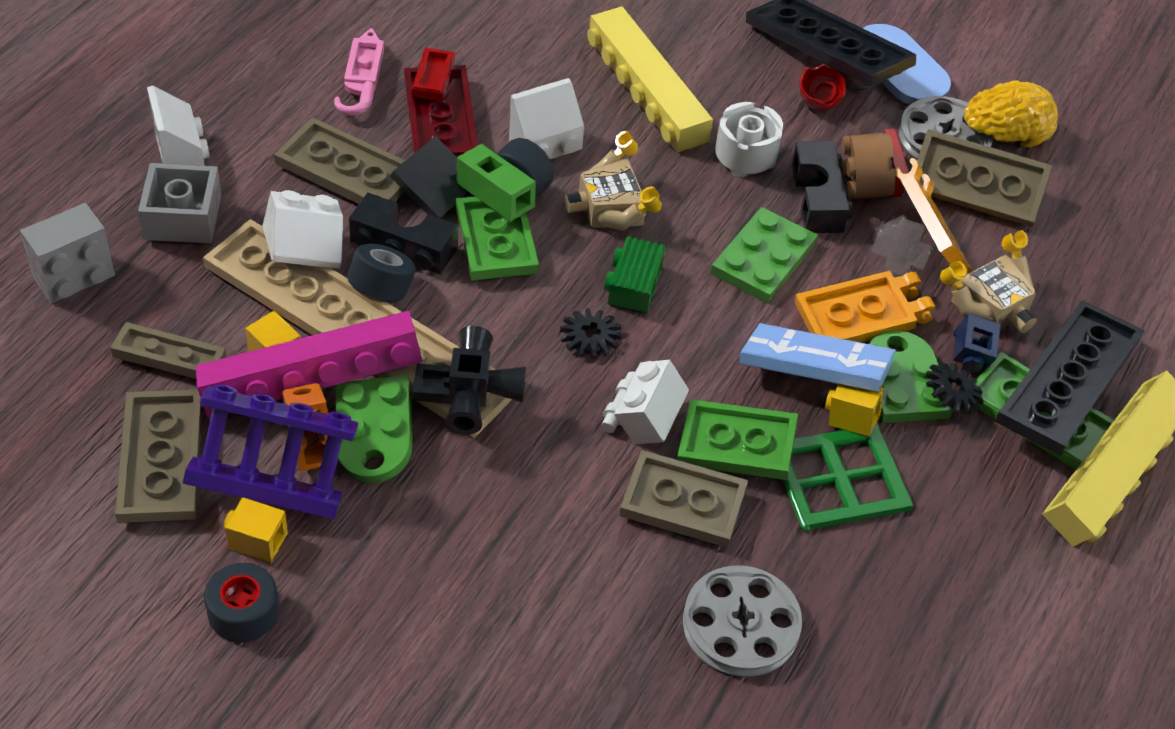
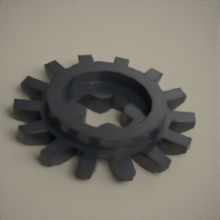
M589 308L585 309L586 317L579 311H574L572 315L576 319L565 317L563 322L568 325L560 326L559 332L567 333L560 338L561 342L571 341L567 349L570 352L575 348L578 349V356L583 357L584 353H591V358H597L598 352H602L607 356L609 355L608 346L615 350L619 347L613 339L622 340V334L616 331L621 330L620 324L611 323L614 321L612 315L601 319L603 310H599L595 317L592 316ZM591 326L596 327L598 334H593L592 337L585 336L586 331L582 330H588Z
M939 362L938 365L933 364L929 367L932 371H927L925 376L932 380L927 381L926 386L933 388L934 392L931 395L933 398L937 397L941 400L943 407L949 406L953 408L955 413H958L959 409H963L965 414H970L971 408L975 412L980 409L979 404L982 405L984 402L981 396L983 390L979 386L974 385L977 383L974 377L968 379L965 377L967 370L964 369L959 373L956 364L951 363L949 367L945 362ZM952 383H956L959 386L957 392L951 388Z

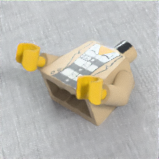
M622 131L617 135L615 143L618 148L615 151L612 149L600 162L580 175L579 192L564 195L567 213L585 211L590 226L594 228L608 227L624 231L630 226L644 225L646 211L658 213L662 208V203L659 200L660 194L656 188L650 186L641 191L628 159H622L624 155L633 156L638 151V144L632 139L628 131Z
M1023 230L1014 234L1016 243L1011 233L1006 235L1001 242L1003 249L1012 254L1011 258L1005 254L967 274V269L961 261H956L950 264L948 268L942 270L940 279L944 284L952 285L951 293L953 297L951 301L959 308L964 318L970 313L1001 324L1000 329L1012 323L1021 333L1028 332L1035 325L1037 319L1029 310L1036 293L1026 255H1022L1021 249L1028 244V236Z

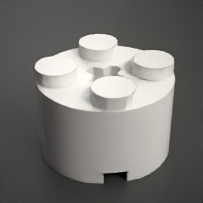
M740 102L729 106L723 112L719 122L715 152L719 161L729 168L734 176L745 177L748 174L761 173L776 165L782 138L783 122L781 117L767 106H764L763 110L754 107L755 103Z

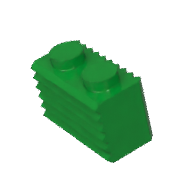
M628 236L623 248H616L612 267H616L615 272L608 271L604 284V291L609 292L608 304L648 313L663 268L666 249L664 244L659 245L657 242H646L644 239L639 240L637 237L633 239L631 236Z

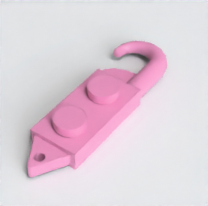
M372 28L361 37L353 38L344 77L345 89L352 94L360 95L359 103L354 106H345L341 103L339 97L334 99L336 109L348 116H357L368 111L372 104L374 91H376L384 54V41L379 40Z

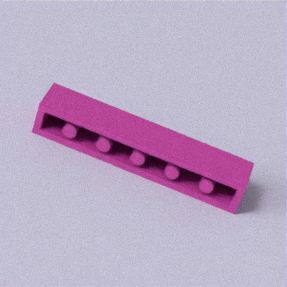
M405 311L196 365L197 389L200 398L208 386L213 387L220 384L235 388L237 390L236 393L249 396L265 394L273 397L275 400L283 399L282 391L285 389L314 383L319 384L320 388H325L423 362L410 311ZM204 406L207 418H210L213 408Z

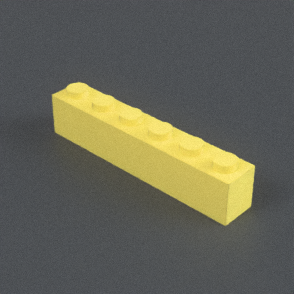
M621 6L591 15L590 29L587 31L590 45L595 47L602 55L604 63L612 68L618 81L626 86L633 100L639 103L646 112L648 120L654 123L660 130L663 139L669 142L677 153L709 143L713 118L626 10Z
M1167 370L1141 385L1042 513L1072 547L1085 541L1093 543L1106 532L1107 528L1104 526L1106 522L1123 509V499L1140 486V476L1156 464L1157 459L1155 456L1173 441L1172 433L1175 430V378Z

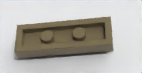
M125 322L110 347L112 357L197 379L196 365L227 357L226 348L129 322Z

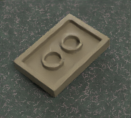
M641 450L623 498L619 516L728 548L748 480Z

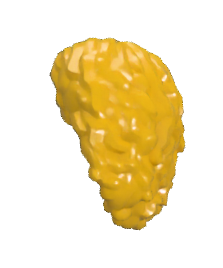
M1013 80L999 83L991 89L979 92L968 102V106L964 108V120L973 131L993 135L996 141L1015 142L1021 140L1020 145L1022 147L1032 148L1049 140L1058 125V110L1052 94L1045 88L1030 82Z

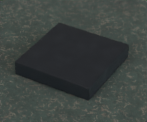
M436 136L398 166L390 175L427 214L441 219L456 207V198H466L471 194L457 184V157Z

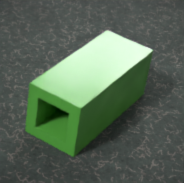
M483 144L457 157V184L509 221L516 219L535 207L536 181Z

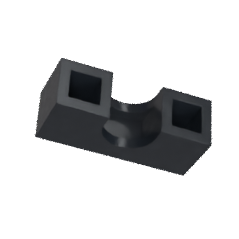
M796 141L792 169L796 187H805L800 209L804 228L813 233H844L846 221L852 218L853 208L852 201L846 198L847 179L841 175V154L836 153L834 141Z
M367 192L349 217L350 242L356 243L359 246L379 244L393 248L409 257L414 265L437 274L442 273L458 249L457 224L427 214L425 219L417 226H399L398 203Z

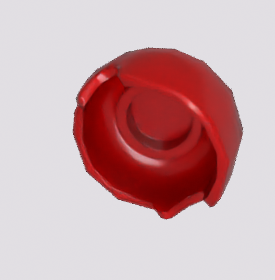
M824 63L815 68L806 67L799 78L800 96L805 104L814 110L832 109L838 106L845 97L847 91L845 78L839 70L829 67Z

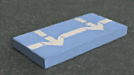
M759 323L741 350L739 363L878 392L894 361L895 349Z

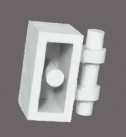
M671 360L640 362L636 372H628L626 378L621 380L615 389L616 397L614 401L609 403L603 412L604 420L601 428L604 431L612 433L617 425H621L634 444L660 443L665 441L689 391Z

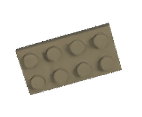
M313 117L274 154L276 165L358 204L367 192L394 202L405 193L390 175L406 160Z
M929 129L926 132L917 159L923 170L922 174H926L934 184L931 197L1033 227L1052 168L1050 164ZM921 177L920 184L923 186L924 181Z
M198 390L126 392L115 510L117 523L196 520L198 487L182 483L185 469L192 457H200L202 405H200L201 398Z

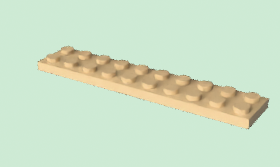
M252 219L248 220L203 257L204 267L311 335L401 313L400 310L385 301L373 299L360 293L351 286L348 278L331 268L272 261L263 227ZM412 318L423 360L421 363L451 366L453 348L459 347ZM417 364L375 374L379 378L409 375L411 398L413 399L412 391ZM487 393L486 407H480L482 428L477 433L470 435L475 438L512 399ZM417 401L446 419L452 405Z

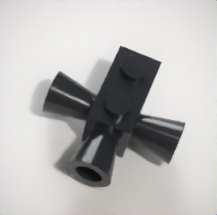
M479 326L464 327L458 332L459 348H453L451 366L417 363L414 378L413 401L452 404L445 419V424L449 430L462 435L474 434L481 430L482 418L480 407H486L487 393L522 403L524 399L526 366L490 370L489 350L493 342V336L487 329Z

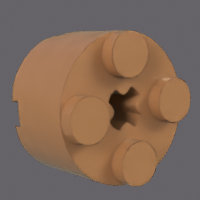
M873 133L842 136L843 155H846V159L842 160L841 175L848 178L847 200L893 196L895 191V169H892L891 158H894V150L890 134Z

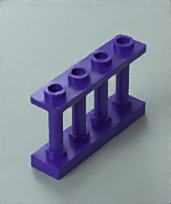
M227 385L208 386L200 400V405L213 408L203 456L192 457L185 469L182 484L335 519L342 491L335 490L332 482L342 439L354 441L359 423L351 420L350 416L339 412L324 414L315 412L312 407L302 403L286 405L275 402L273 397L265 394L249 396L236 393L237 390ZM228 412L251 417L241 465L238 466L223 464L218 459ZM266 421L289 426L279 474L275 475L261 473L256 468ZM304 430L327 435L317 482L313 484L299 482L294 477Z

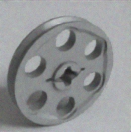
M945 96L926 97L913 102L905 109L899 126L901 144L915 159H918L922 145L917 144L914 140H924L928 129L991 147L994 137L993 135L973 131L963 122L965 121L964 108L968 106L967 102ZM936 109H944L949 114H940ZM919 118L922 119L925 123L918 124L913 122L911 119Z
M727 566L707 573L691 588L683 613V629L688 644L695 654L707 665L729 675L753 677L776 670L791 657L802 630V614L799 603L792 591L774 575L749 566ZM715 584H723L730 589L731 594L724 598L717 597L711 592L710 587ZM752 585H762L767 588L769 595L765 598L754 597L749 592V587ZM741 604L742 615L744 616L745 621L748 622L745 628L744 637L742 634L743 626L740 625V620L736 619L737 615L739 614ZM697 613H707L713 618L714 623L706 627L699 626L693 621L692 617ZM784 614L791 620L792 625L787 628L777 627L772 623L771 616ZM724 642L734 647L736 653L731 657L720 656L714 649L715 645ZM766 643L773 647L775 655L763 658L755 652L754 646Z

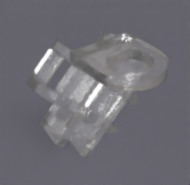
M902 215L875 228L877 236L869 252L886 258L882 272L891 271L894 275L903 276L909 273L910 267L926 272V264L930 253H933L934 250L933 246L920 242L926 225L907 220L905 215Z

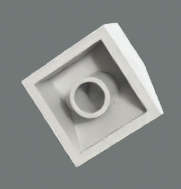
M569 78L511 95L509 142L516 138L529 139L542 148L549 159L573 153L583 148L584 123L573 85Z
M155 86L147 87L162 163L205 166L204 159L210 158L206 138L199 139L200 136H204L200 117L194 118L190 104Z
M290 190L282 192L271 191L262 227L272 261L340 269L343 215L338 201L326 195L313 197L300 195Z

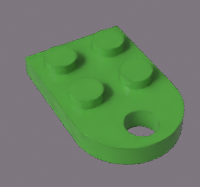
M887 331L874 337L869 343L870 345L889 348V345H898L904 350L902 352L895 351L894 361L881 386L884 388L880 415L881 423L950 419L953 408L949 406L943 407L941 405L942 401L937 397L933 398L931 395L934 392L933 388L926 386V382L932 380L925 376L926 372L932 371L929 368L931 365H938L930 345L917 335L905 331Z
M409 375L348 381L337 384L336 412L346 414L351 417V420L359 423L354 441L342 439L338 458L343 469L352 478L365 483H379L395 477L405 468L412 454V407ZM376 456L384 458V462L379 468L374 470L365 468V464L370 458Z

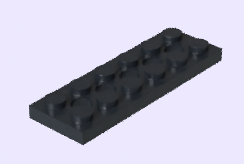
M772 0L746 12V23L756 27L759 31L765 32L779 41L797 48L800 52L806 53L871 87L916 65L917 54L806 0Z
M1082 300L999 410L995 422L1061 456L1140 342L1145 330ZM1094 336H1098V337L1102 338L1103 340L1097 339V338H1095ZM1081 354H1085L1090 358L1083 357ZM1067 373H1073L1077 377L1070 376ZM1054 391H1055V392H1059V393L1063 394L1064 397L1058 396V395L1054 394L1053 392H1054ZM1039 411H1044L1050 416H1044Z

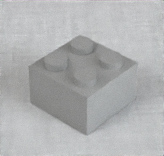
M150 163L138 209L143 240L212 243L222 196L218 166Z
M86 203L20 230L32 277L51 304L115 276L105 228Z

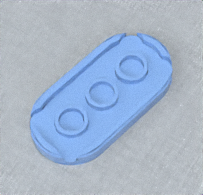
M873 24L864 27V29L917 54L915 66L881 82L897 99L910 105L912 102L926 97H947L951 86L949 75L906 32L887 24Z

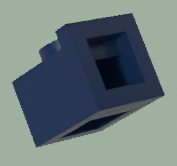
M968 313L953 333L955 337L953 361L961 363L962 368L967 370V372L977 373L984 371L997 359L1001 324ZM973 331L978 332V333H981V334H983V335L981 336V335L975 334V333H973Z

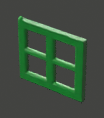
M877 424L870 437L847 430H840L795 438L792 455L820 450L830 472L798 479L792 463H790L788 480H782L803 531L807 532L810 529L912 510V501ZM867 442L877 464L845 470L836 447ZM881 474L891 498L860 504L850 480ZM834 483L844 507L811 513L802 489Z

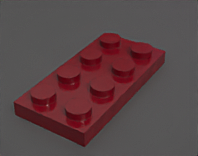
M466 65L453 66L443 101L412 97L411 88L418 67L404 68L413 154L435 136L456 157L477 147L478 141Z

